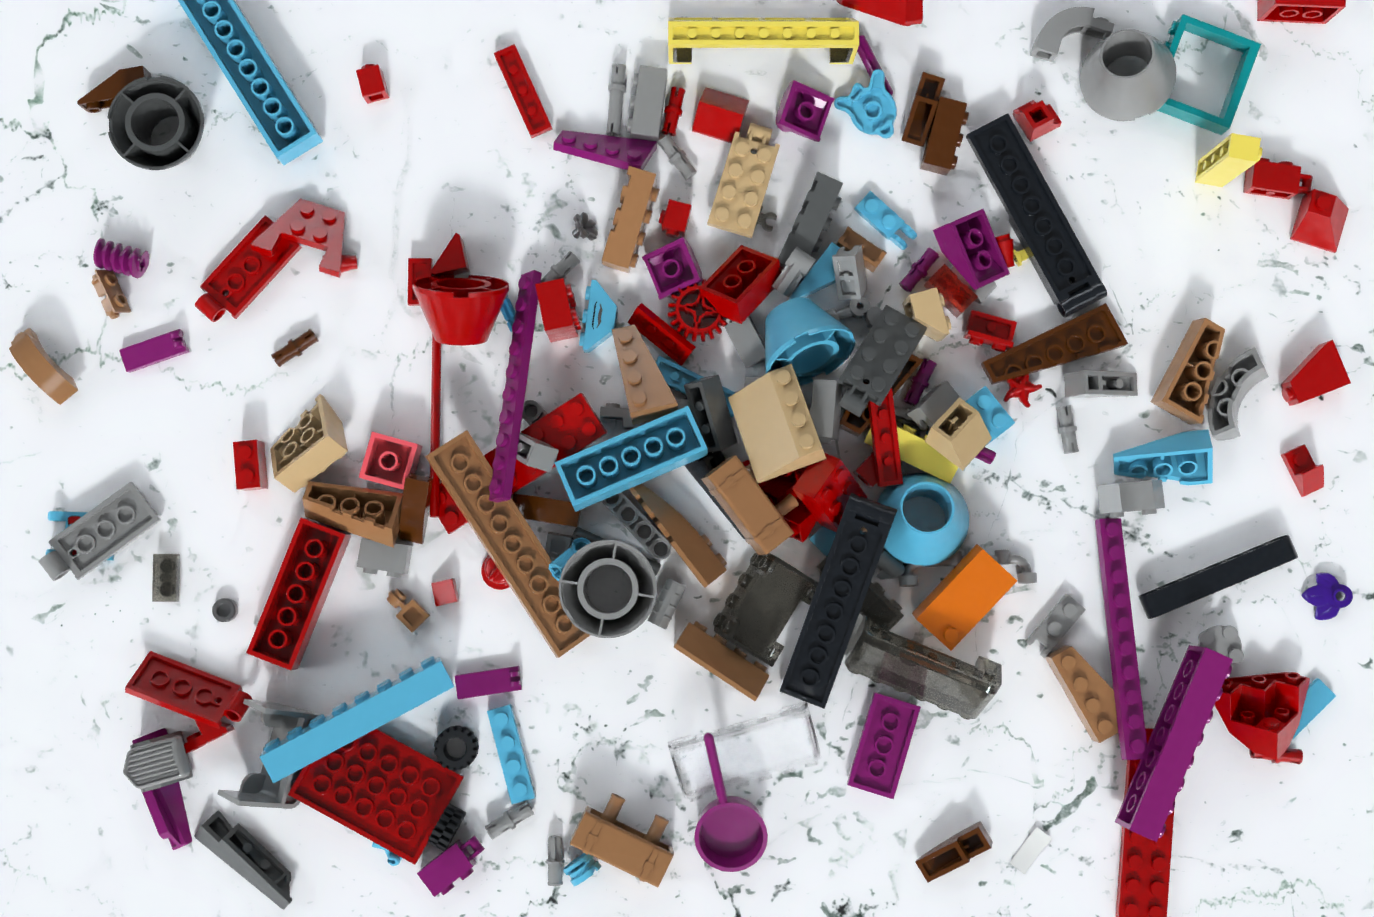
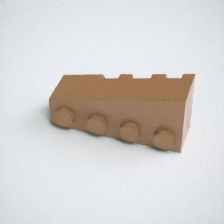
M632 166L628 167L629 183L628 186L625 185L622 188L620 198L622 205L621 208L618 207L616 209L613 220L615 227L614 230H610L602 257L603 266L630 273L631 267L635 268L639 255L636 254L638 245L642 246L646 233L643 232L645 223L649 224L653 211L650 210L652 201H657L660 191L657 188L655 173Z
M635 324L612 329L632 424L653 421L679 410L674 395Z
M313 481L308 482L302 498L305 518L394 548L400 530L403 493Z
M1064 645L1048 654L1045 659L1091 740L1101 743L1117 734L1118 724L1114 690L1072 646Z

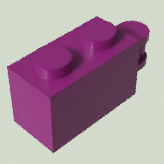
M475 835L464 844L459 839L448 847L445 852L443 851L421 868L417 875L434 897L440 892L442 895H445L455 887L453 882L459 877L464 880L474 872L472 869L476 864L474 857L485 848ZM470 845L474 853L470 854L466 847Z

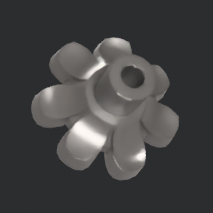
M585 212L581 215L576 214L573 218L576 229L572 231V235L576 239L580 237L583 239L587 237L591 241L596 239L598 231L593 228L596 223L592 219L588 221V215Z

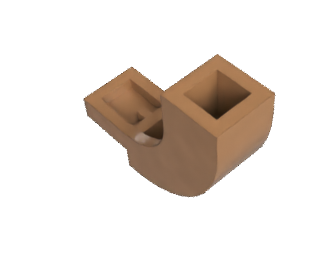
M31 328L18 333L11 342L12 346L9 348L12 356L30 379L50 398L61 405L78 391L74 379L49 357L43 349L37 334Z

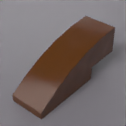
M922 72L901 141L924 147L945 78Z
M413 473L406 476L400 515V540L418 544L424 543L434 478Z
M516 493L512 496L515 505L527 520L579 527L581 510L575 512L572 503L569 501Z
M981 821L940 843L919 857L915 863L928 883L969 863L971 858L991 849L993 841Z

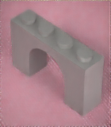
M745 377L744 387L760 377ZM813 379L812 404L809 412L821 444H831V440L839 441L841 415L839 403L842 399L843 385L838 383V380Z

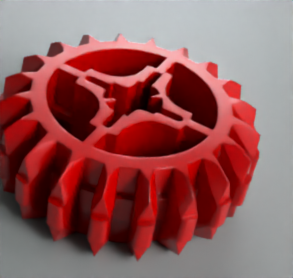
M703 279L701 285L694 283L692 287L687 286L684 291L678 288L679 296L672 294L670 297L676 303H668V308L675 310L668 313V318H676L670 322V325H679L676 331L681 333L684 330L683 337L685 339L688 338L689 334H692V342H696L697 336H701V342H705L706 334L713 340L714 333L712 331L720 335L722 330L719 325L724 327L728 324L722 319L725 317L717 310L706 305L705 297L699 289L706 282L705 279ZM698 293L695 302L686 303V305L682 304L685 298ZM701 300L702 311H705V313H701V315H699L698 321H696L697 315L696 311L693 309L695 308L697 310V306H699V302ZM679 311L685 312V314L693 318V327H690L682 320ZM717 317L710 326L700 328L703 319Z

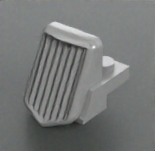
M182 731L130 745V750L127 752L123 774L133 786L141 789V793L193 777L188 755L184 748L185 743Z

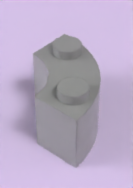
M1162 480L1097 486L1100 514L1109 513L1110 518L1124 517V512L1141 510L1142 515L1157 514V509L1165 508Z

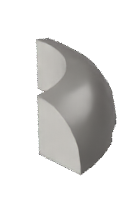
M1255 347L1233 360L1229 364V368L1221 377H1218L1213 386L1208 409V423L1212 437L1216 440L1224 441L1241 436L1238 428L1240 405L1252 387L1269 377Z

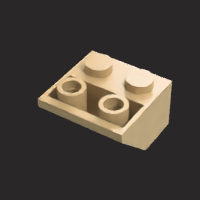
M936 287L908 295L902 303L905 315L927 327L924 335L936 342L942 341L950 333L949 330L951 329L950 319L948 316H945L943 311L945 301L942 293H938Z
M959 397L930 428L925 442L963 471L992 438L979 411Z

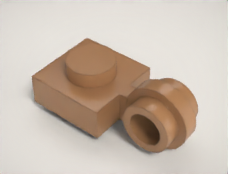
M398 588L388 593L387 601L394 608L399 606L402 608L396 617L412 633L430 616L414 598L406 604L405 600L407 597Z

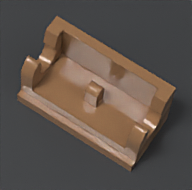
M849 226L836 243L840 248L845 247V251L852 250L855 245H862L864 267L873 273L887 254L885 250H881L853 231Z

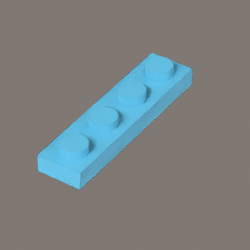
M511 704L488 710L487 714L511 804L535 798L533 784Z

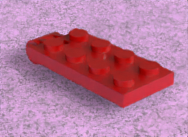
M266 215L200 285V288L207 293L198 298L195 307L211 322L218 321L226 310L231 313L234 319H237L302 248L297 242L282 238L273 256L253 251L251 243L274 223Z
M149 651L125 686V693L218 729L222 725L221 719L223 716H226L231 721L240 722L249 706L243 704L244 699L253 700L248 693L242 691V687L238 684L153 651Z

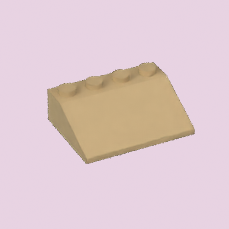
M792 364L768 372L728 397L757 483L826 459Z

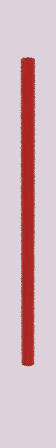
M433 334L430 453L440 447L441 343L435 341ZM430 465V477L434 478L430 495V517L438 518L440 479Z

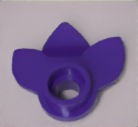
M1317 573V585L1309 587L1301 595L1308 603L1317 606L1314 615L1317 620H1328L1336 617L1340 608L1347 607L1353 599L1351 589L1346 585L1339 584L1335 576L1329 573ZM1338 592H1343L1345 595L1341 601L1336 599Z

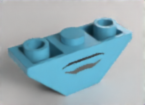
M592 280L591 286L586 287L585 300H589L588 309L583 310L582 323H586L585 332H581L579 346H583L584 353L593 351L613 335L612 329H616L617 306L597 280Z

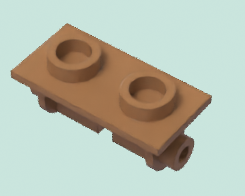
M95 270L96 274L92 276L93 280L91 283L98 297L106 295V298L101 301L106 316L116 319L120 316L119 313L132 312L114 272Z

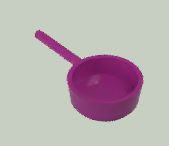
M705 733L704 742L717 799L710 802L699 816L694 835L695 846L701 858L715 869L725 872L745 870L762 857L768 841L767 828L759 810L751 802L741 797L727 796L713 735Z

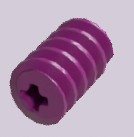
M100 238L94 248L93 260L95 266L100 269L114 270L118 274L132 275V277L138 279L144 275L149 266V253L145 251L141 256V249L136 248L132 253L131 246L123 248L121 243L115 246L113 241L106 243L105 239Z

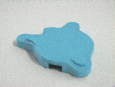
M876 69L872 72L868 87L864 88L860 83H856L848 96H841L835 99V108L849 114L853 124L861 132L869 135H879L884 139L890 138L894 134L897 107L893 97L885 88V73L883 70Z

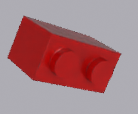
M257 439L233 442L236 489L242 491L268 489L265 442Z

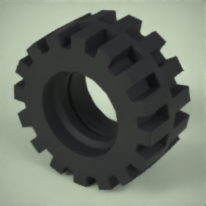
M460 725L451 726L442 731L434 743L436 760L442 764V767H447L449 770H461L469 766L477 757L479 749L478 739L475 737L474 732ZM452 738H460L466 744V752L460 758H454L448 754L447 744Z

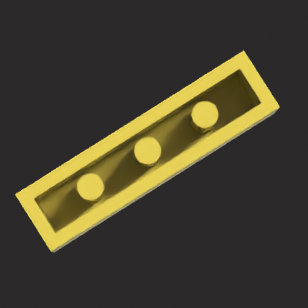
M1231 133L1198 160L1195 183L1223 187L1260 160L1262 155V147H1260L1261 138Z
M906 424L903 427L897 425L900 460L947 483H951L958 467L925 442L927 434L923 438L915 434L917 430ZM870 427L864 443L873 447Z

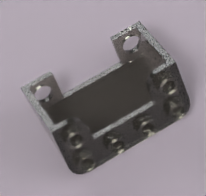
M754 553L750 559L748 569L739 577L736 589L727 597L724 609L715 617L713 626L717 634L773 667L785 647L776 642L799 602L802 601L810 605L818 582L771 553L767 555Z

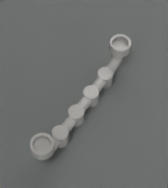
M995 550V555H990L1000 565L1016 564L1020 566L1022 573L1017 574L1018 584L1037 583V573L1031 571L1030 564L1025 558L1018 555H1009V550ZM957 551L949 559L931 566L908 563L905 566L904 576L899 577V587L919 586L918 576H913V571L917 567H955L965 556H962V551Z

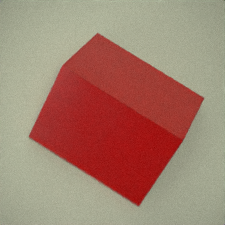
M705 87L698 103L692 132L732 144L735 131L740 133L750 100Z

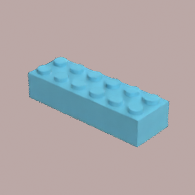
M686 406L554 463L576 512L708 455V448L689 406Z

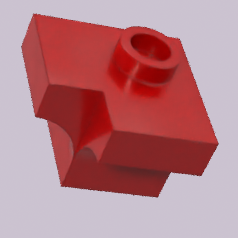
M1032 100L1013 110L1012 114L1030 142L1060 127L1062 123L1050 104L1045 105L1043 100L1037 103Z

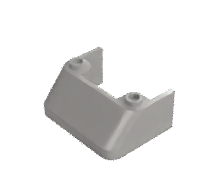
M244 699L243 704L261 711L262 723L268 727H273L270 741L279 738L280 741L285 739L289 731L298 726L304 729L309 726L310 720L319 716L312 712L275 702ZM263 765L261 773H250L244 777L239 791L218 790L217 795L238 806L292 809L298 806L300 801L289 796L288 793L302 769L273 784Z

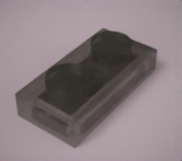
M153 554L152 602H179L180 554Z

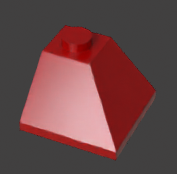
M1316 189L1311 190L1302 196L1290 239L1336 253L1349 208L1335 195Z

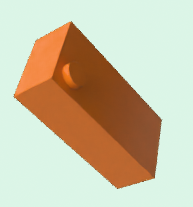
M976 544L912 614L918 622L952 651L1010 590L1017 580L984 549Z

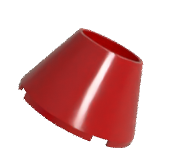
M441 275L414 280L413 291L435 341L447 345L466 346L482 344L488 341L508 294L509 283L503 279L489 276L468 275V278H454V275Z

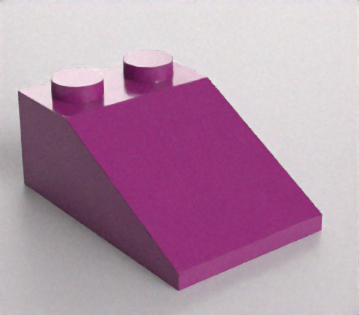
M984 209L933 230L941 252L974 290L1010 274Z

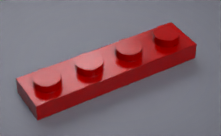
M515 44L495 52L496 61L531 139L553 130Z
M891 388L881 406L871 401L868 403L878 487L903 484L893 390Z

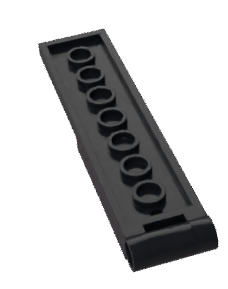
M1009 113L966 135L967 141L1010 217L1008 221L1060 314L1066 318L1106 297L1107 290L1097 275Z
M854 493L850 494L779 692L825 709L898 509ZM865 527L867 532H863L861 528Z

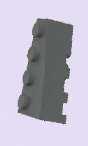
M817 171L812 187L806 195L802 209L798 213L792 227L793 229L789 233L778 259L782 270L785 268L787 259L796 247H799L810 256L813 251L818 252L823 239L819 238L822 230L827 232L832 218L829 217L831 210L836 211L842 200L838 196L843 185L842 182Z

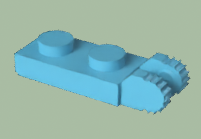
M871 191L854 208L872 227L887 240L890 239L901 250H905L908 245L895 234L898 229L908 238L915 239L917 237V233Z

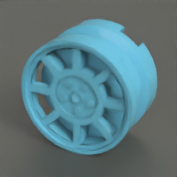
M583 853L565 866L563 871L571 877L570 882L572 885L577 886L591 877L595 869L598 871L601 868V864L599 861H595L592 855Z

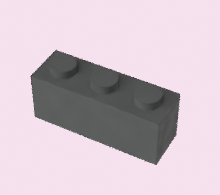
M719 375L703 377L685 384L684 388L690 410L708 448V453L721 451L738 443Z

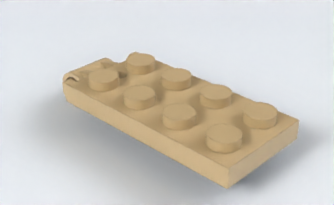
M750 123L746 138L740 137V133L735 131L707 222L708 226L752 238L780 147L779 144H775V147L769 145L773 129ZM755 150L757 153L752 154L751 151Z

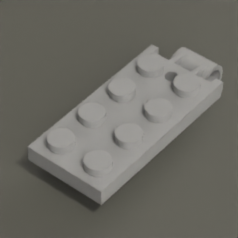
M129 482L49 540L48 543L56 551L48 553L38 562L52 581L62 578L70 570L75 575L74 577L80 580L161 521V518L135 484ZM73 550L77 551L76 556H73Z

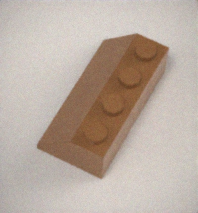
M695 621L694 624L689 622L673 648L753 701H756L770 676L766 673L767 667L756 660L754 664L746 660V653L737 647L731 650L725 646L728 641L717 634L714 637L706 633L708 628L698 621Z

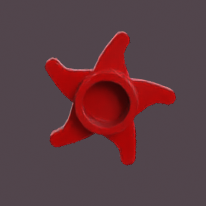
M1029 374L1007 380L1009 390L1004 396L1003 401L1007 402L1010 398H1018L1026 408H1029L1031 406L1028 401L1029 393L1041 389L1042 385H1035L1029 382Z

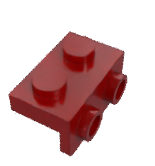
M971 310L963 338L969 339V343L982 346L987 344L991 345V349L995 351L1005 352V350L1013 347L1014 342L1012 340L1017 322Z

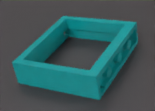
M1182 14L1177 21L1172 22L1168 30L1170 38L1168 42L1165 41L1164 43L1172 53L1173 58L1184 31L1242 53L1219 117L1170 98L1157 111L1223 135L1231 127L1261 44Z

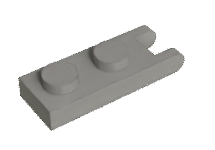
M1065 594L1026 640V643L1030 646L1037 639L1045 646L1040 655L1043 658L1047 657L1086 609L1069 594Z

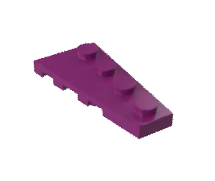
M562 130L553 144V150L625 170H628L629 166L643 170L657 149V141Z

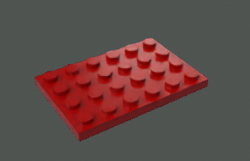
M375 729L305 766L288 795L416 865L428 844L427 842L436 823L454 797L464 776L449 770L447 767H442V764Z

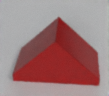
M458 233L454 234L430 272L433 276L457 275L470 272L464 242Z

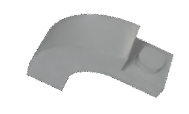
M1073 7L1065 9L1054 15L1044 25L1034 41L1030 56L1052 62L1058 54L1062 39L1067 35L1080 33L1104 40L1111 35L1115 24L1102 17L1094 18L1095 8Z

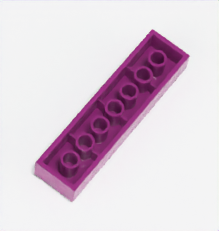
M1188 646L1147 743L1149 759L1140 760L1115 823L1155 842L1163 836L1166 829L1165 821L1168 815L1173 812L1176 795L1185 784L1184 776L1186 771L1194 763L1193 754L1196 747L1200 746L1203 741V731L1206 724L1213 717L1212 709L1214 704L1222 696L1223 688L1221 687L1224 680L1232 672L1231 664L1233 659L1207 647Z

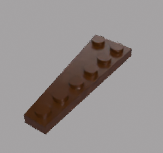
M1105 303L982 362L981 366L991 385L1122 348L1128 342L1108 305Z

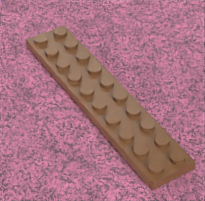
M468 430L426 455L425 457L555 657L560 658L590 635L578 629L564 612L559 597V581L552 576L551 571L548 569L552 560L512 498L502 502L489 500V485L492 481L493 469Z

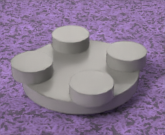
M1217 625L1199 634L1198 646L1207 647L1233 659L1232 664L1240 663L1244 659V654L1241 651L1242 643L1235 627L1231 625Z

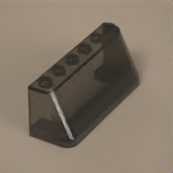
M869 610L866 611L845 655L844 663L851 673L861 674L870 678L873 682L888 685L898 692L910 694L920 701H927L937 705L938 708L959 714L967 720L976 719L1002 685L1001 664L978 656L974 666L888 631V618Z

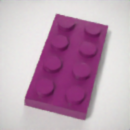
M876 692L873 693L847 780L848 786L894 800L920 712V706Z

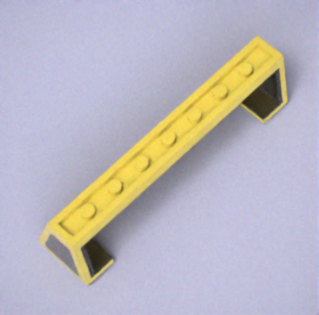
M854 18L668 19L669 64H692V48H830V64H853L859 47V21Z

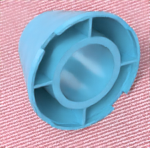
M799 297L787 300L776 306L765 319V374L792 364L800 386L812 383L813 377L823 372L826 375L830 374L849 358L856 343L853 333L810 299Z
M911 473L902 476L903 484L887 486L877 502L898 509L884 545L888 553L907 564L931 566L949 559L959 550L968 533L969 512L963 496L953 484L947 483L929 473ZM914 497L930 498L942 508L945 516V525L939 530L932 532L917 530L907 522L903 513V504Z

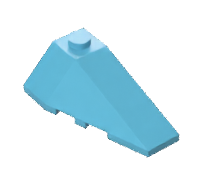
M1209 430L1181 432L1113 454L1114 475L1141 479L1146 476L1155 477L1158 480H1162V482H1166L1167 479L1179 481L1181 485L1213 483V446Z

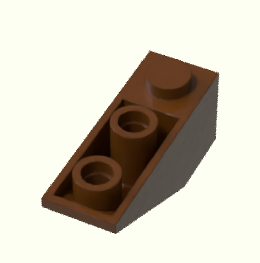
M143 65L120 69L80 98L77 104L86 112H101L102 109L110 108L115 96L126 85L142 77L151 78V73Z

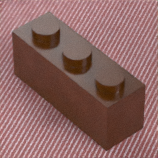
M940 96L931 123L920 169L947 176L951 169H955L958 156L955 155L956 147L960 148L964 135L960 133L961 127L966 125L969 112L966 111L967 103Z

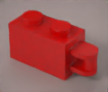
M1260 158L1257 163L1246 170L1243 193L1289 200L1297 194H1307L1310 192L1313 176L1301 174V166H1295L1292 162L1281 161L1275 163L1270 162V159Z

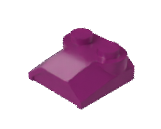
M793 80L782 97L775 119L776 125L783 132H793L810 140L820 142V136L831 104L835 98Z
M684 237L642 256L657 290L659 300L678 293V288L684 290L687 286L692 287L694 283L698 285L703 281L702 272L694 252Z

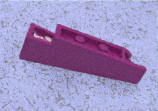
M166 728L132 740V742L136 744L167 735L168 732ZM179 782L143 792L142 794L159 836L163 840L169 839L173 851L190 844L192 837Z

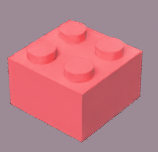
M372 432L358 478L404 490L406 476L416 472L423 446Z

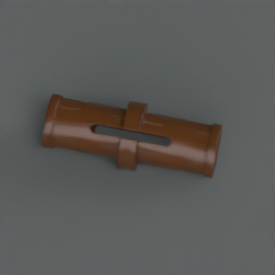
M308 329L307 332L295 340L290 339L287 341L288 344L274 354H271V357L281 367L296 355L298 357L303 354L302 351L318 342L319 339L315 337L316 335L312 329Z

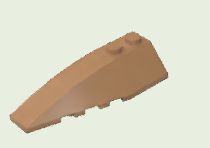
M643 484L629 489L704 588L727 571L724 566L728 563L720 553L716 555L710 549L713 544L705 534L700 536L691 524L663 498Z

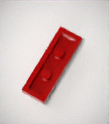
M643 303L637 306L627 322L630 325L635 324L643 336L680 366L687 361L696 348Z

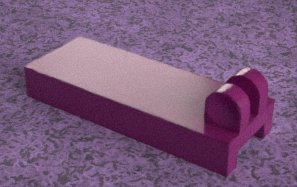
M177 329L120 349L119 352L126 372L131 373L188 353L189 349L186 347L183 331Z
M519 666L454 676L457 699L522 690Z

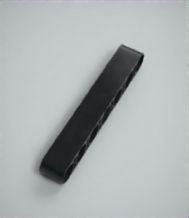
M1284 535L1155 588L1138 597L1147 618L1152 619L1283 565L1299 556L1290 536Z

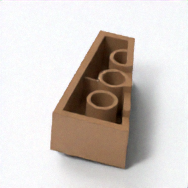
M1207 318L1193 320L1150 402L1189 425L1202 424L1204 419L1202 414L1205 404L1208 403V390L1210 382L1214 378L1215 361L1219 358L1225 329Z

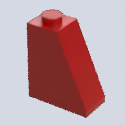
M1330 340L1319 344L1283 381L1281 392L1289 406L1302 403L1351 384L1334 341Z

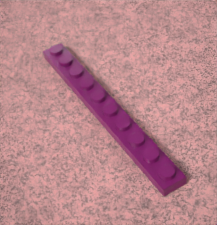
M536 270L522 274L518 282L519 292L515 303L516 313L512 325L513 334L509 347V362L505 373V389L502 394L503 405L499 416L500 426L496 438V454L492 464V481L489 485V500L493 502L511 500L538 305L535 284L541 283L542 273Z
M1099 518L1095 520L1121 759H1149L1121 518Z

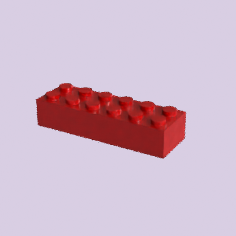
M300 518L247 649V654L291 671L299 668L352 535L308 518Z

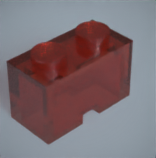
M944 264L923 286L927 290L937 287L938 293H942L944 297L945 307L957 318L978 296L966 284H963L957 278L958 276Z

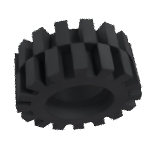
M449 803L436 823L427 843L445 852L459 829L466 812Z

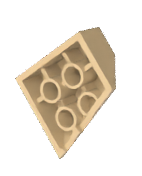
M321 394L315 399L317 404L310 412L305 410L300 415L301 420L295 428H289L270 449L274 479L294 493L308 485L309 481L318 474L323 473L328 466L337 459H341L348 452L343 423Z

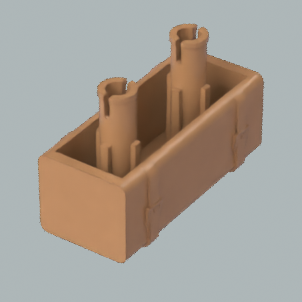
M737 455L731 456L707 473L701 480L746 538V542L752 546L758 555H767L794 534L783 517L797 507L799 503L789 493L784 499L773 505L755 481L751 464L745 467Z
M611 794V798L603 813L586 806L571 837L570 845L582 850L587 855L590 854L637 877L642 882H647L658 888L674 856L673 848L660 841L669 820L656 814L647 834H644L616 820L623 803L626 801L617 794Z

